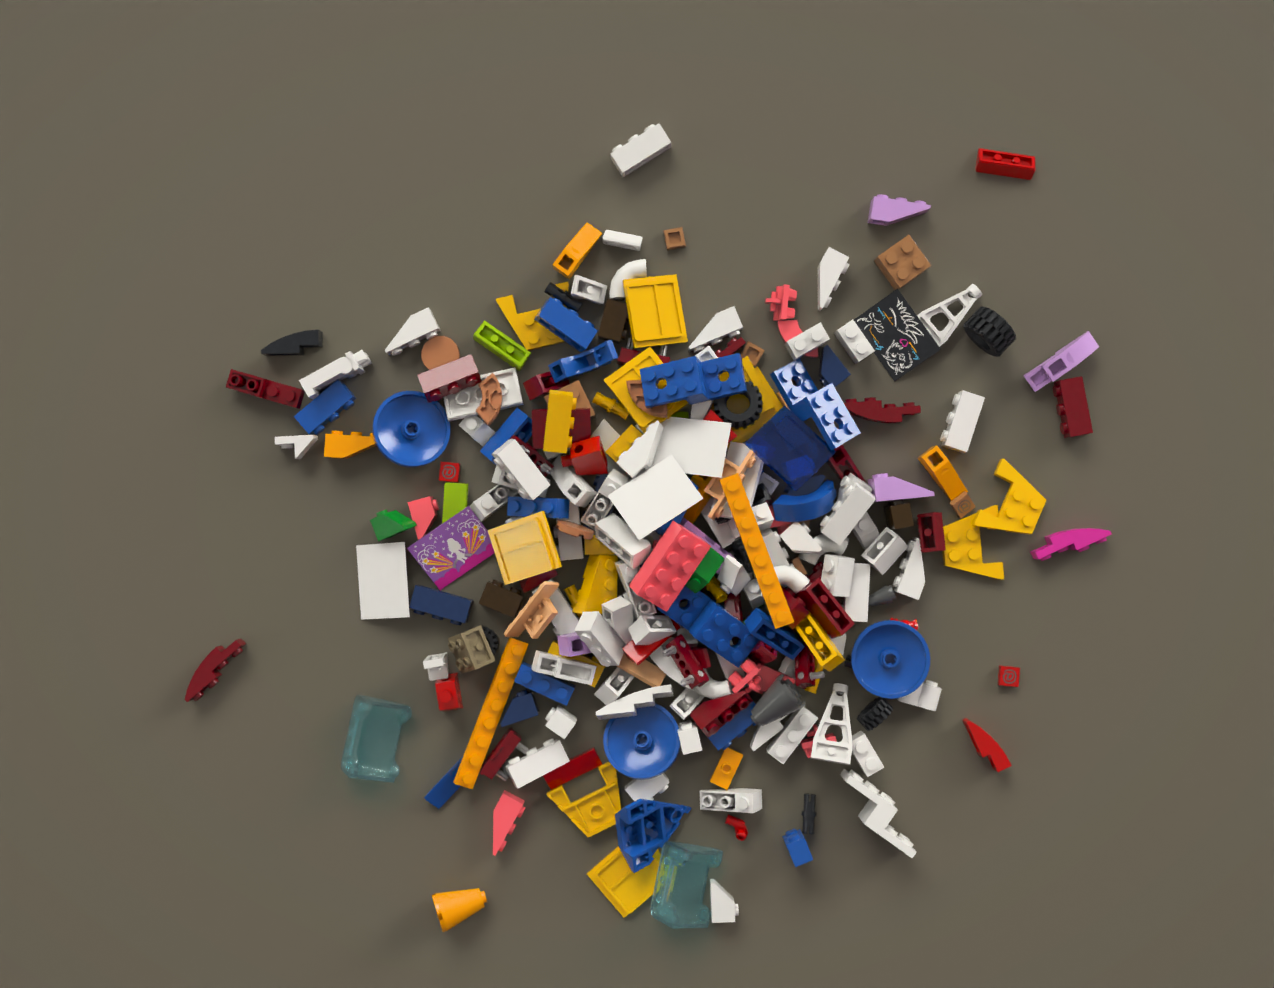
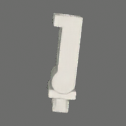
M363 350L355 354L349 351L345 353L346 357L333 361L300 379L299 382L307 396L314 400L321 394L320 392L326 390L337 379L343 380L347 377L352 378L357 374L365 373L363 368L372 363L367 353H364Z

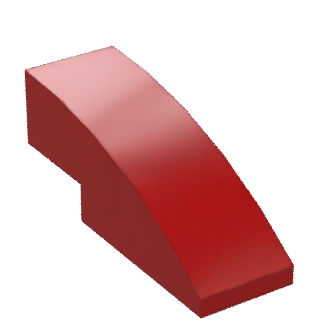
M966 718L962 719L979 756L982 758L987 756L992 768L997 772L1012 766L1002 748L986 731Z

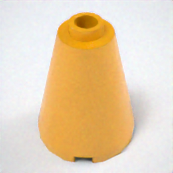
M479 888L432 894L442 932L450 930L485 907L484 903L487 902L485 892H480Z

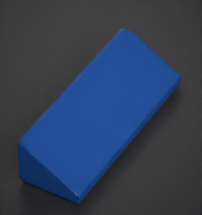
M463 756L424 797L426 801L438 809L460 787V785H456L453 781Z

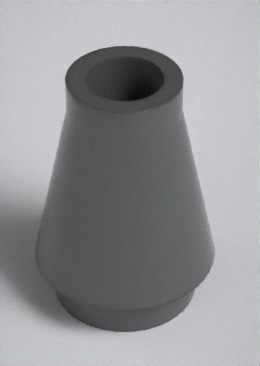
M885 585L869 596L870 606L893 603L897 598L892 586Z

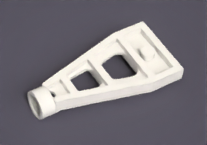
M971 284L966 290L917 315L939 347L948 340L973 303L982 296V292L976 285ZM955 301H959L963 306V309L957 316H953L947 309L948 305ZM938 313H944L949 319L943 331H938L930 322V318Z
M833 684V693L813 739L811 759L850 765L853 743L847 698L849 686L845 684ZM833 706L842 707V721L830 719ZM830 725H836L842 729L843 739L841 742L825 739L826 730Z

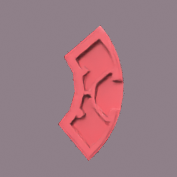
M797 320L777 322L780 335L785 343L802 333ZM818 347L803 356L818 358Z

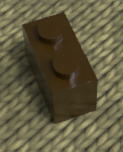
M607 299L598 332L599 339L612 340V342L618 344L621 343V339L625 340L628 329L624 327L626 321H629L626 303Z
M897 500L888 502L889 506L883 507L889 529L914 526L910 503Z
M497 580L488 581L479 604L515 618L525 595H522L521 590L511 587L507 589L503 587L504 583Z

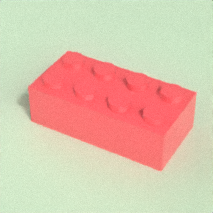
M672 521L629 584V587L638 596L667 612L711 546L698 535Z

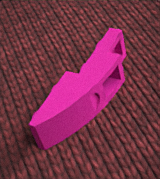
M1093 528L1064 530L1045 536L1047 544L1030 553L1033 559L1043 561L1052 557L1051 553L1056 551L1061 553L1068 550L1069 547L1071 550L1082 552L1089 549V545L1094 542L1099 544L1106 541V537L1112 535L1109 530Z

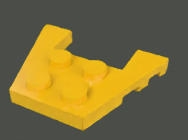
M568 282L555 284L563 291L569 290ZM513 295L496 299L499 307L528 351L564 342V340L534 320L540 309L517 314Z
M1002 458L993 475L1011 483L999 513L996 517L980 509L977 511L971 526L1030 535L1034 531L1046 499Z
M992 505L984 509V511L997 517L998 505ZM977 512L943 526L946 551H942L944 566L996 579H1004L1003 562H982L980 527L971 526Z
M610 762L598 767L606 786L574 802H570L563 785L546 793L549 799L588 838L615 825V814L621 810L617 773Z

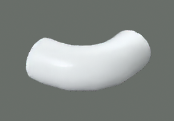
M646 259L628 262L617 270L611 280L609 292L611 300H625L622 280L647 277Z
M824 534L816 536L824 545L821 547L824 553L832 552L842 555L849 542V538L846 537L842 544L838 545ZM800 553L798 557L816 565L821 554Z
M784 565L774 566L780 585L788 586L794 593L801 591L810 581L796 568Z
M703 668L709 677V681L701 687H695L698 692L710 699L734 694L732 691L734 687L729 680H713L706 668Z

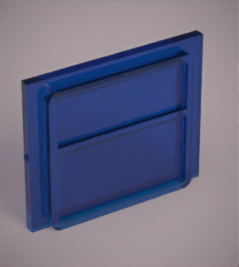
M783 406L745 443L750 450L795 491L802 487L836 453L834 449L831 450L824 440L786 406Z

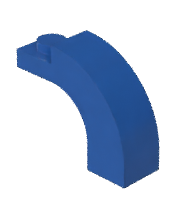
M608 340L588 351L559 359L548 366L554 382L558 383L604 367L617 359L618 355L612 340Z
M826 480L816 491L807 495H781L773 503L775 521H806L828 513L832 510L833 500L836 497L834 482Z

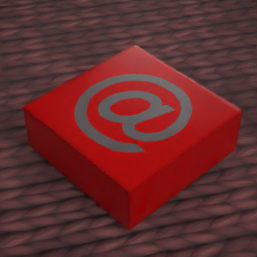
M441 461L439 481L459 483L460 463Z
M999 665L998 685L1019 687L1020 668Z

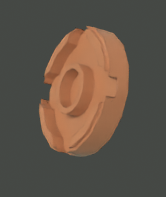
M445 336L430 338L424 344L421 351L422 361L429 370L460 358L457 344Z
M557 520L555 526L559 531L574 537L584 535L583 538L586 540L593 539L595 533L585 526L566 520Z

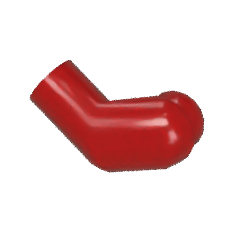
M728 814L725 823L734 827L736 838L739 841H744L748 836L745 822Z

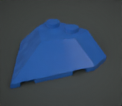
M639 799L615 814L618 846L633 873L651 864L654 860L652 857L659 847L662 849L680 825L678 821H680L683 814H688L692 809L690 806Z

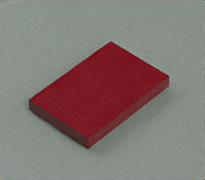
M576 408L572 410L571 417H574V427L569 429L572 443L591 438L590 408ZM532 409L533 449H543L547 409Z

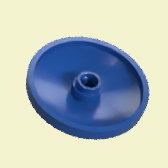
M402 391L388 397L380 405L373 419L372 433L376 446L388 460L403 467H421L436 460L445 450L450 438V422L447 419L446 411L438 401L428 403L425 394L422 392Z
M883 620L868 626L859 634L852 648L851 665L857 680L867 691L882 698H900L914 692L926 679L930 668V652L926 641L916 629L901 621Z
M656 703L655 706L636 708L637 716L612 718L606 725L603 737L605 754L612 766L626 777L637 780L655 778L666 772L677 759L681 746L677 730L679 729L678 724L669 711Z

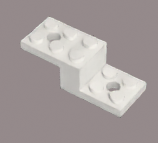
M843 769L840 775L845 782L869 798V801L858 815L861 821L909 857L913 858L916 854L913 848L914 844L902 833L898 836V832L889 825V822L898 811L894 806L896 802L884 792L879 794V790L869 781L864 783V779L852 769L850 771Z

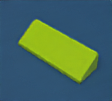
M485 320L473 335V339L512 367H515L518 371L523 368L531 355V352Z
M444 484L442 524L467 507L468 484Z

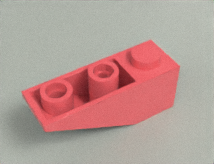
M504 790L493 811L494 856H496L498 851H503L507 843L504 840L506 835L512 834L516 827V824H514L516 817L520 818L525 810V807H523L524 800Z

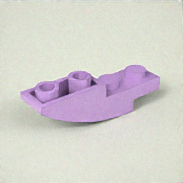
M1087 331L1023 376L1033 391L1036 392L1049 382H1054L1074 368L1099 346L1090 332Z

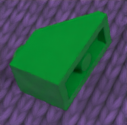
M387 509L376 513L377 517L370 520L378 541L391 538L417 526L415 521L396 510L388 512Z
M710 548L685 586L695 594L710 582L725 558L713 548Z

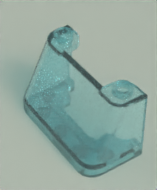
M357 695L355 697L341 760V769L349 778L394 783L395 777L399 774V766L394 758L401 725L411 718L412 711L409 705L364 695Z
M674 841L665 842L662 847L650 910L652 916L672 929L708 928L711 914L709 908L702 904L709 867H719L723 851L717 848Z

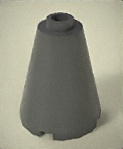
M780 674L751 710V719L756 725H767L806 705L805 700L801 702L799 699L802 696L789 679H783V674Z

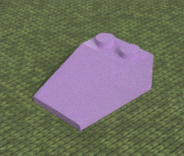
M887 473L872 475L873 479L867 480L868 485L873 489L871 493L875 496L876 500L874 502L935 496L933 491L894 476L888 477Z

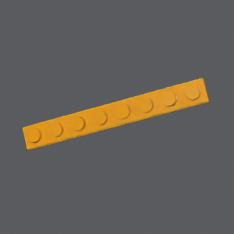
M736 473L720 479L721 487L774 628L777 629L794 622L740 476Z
M512 637L508 639L453 781L456 785L473 789L529 645L526 642Z

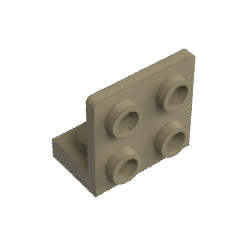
M481 625L448 638V647L454 653L456 667L462 674L495 661Z

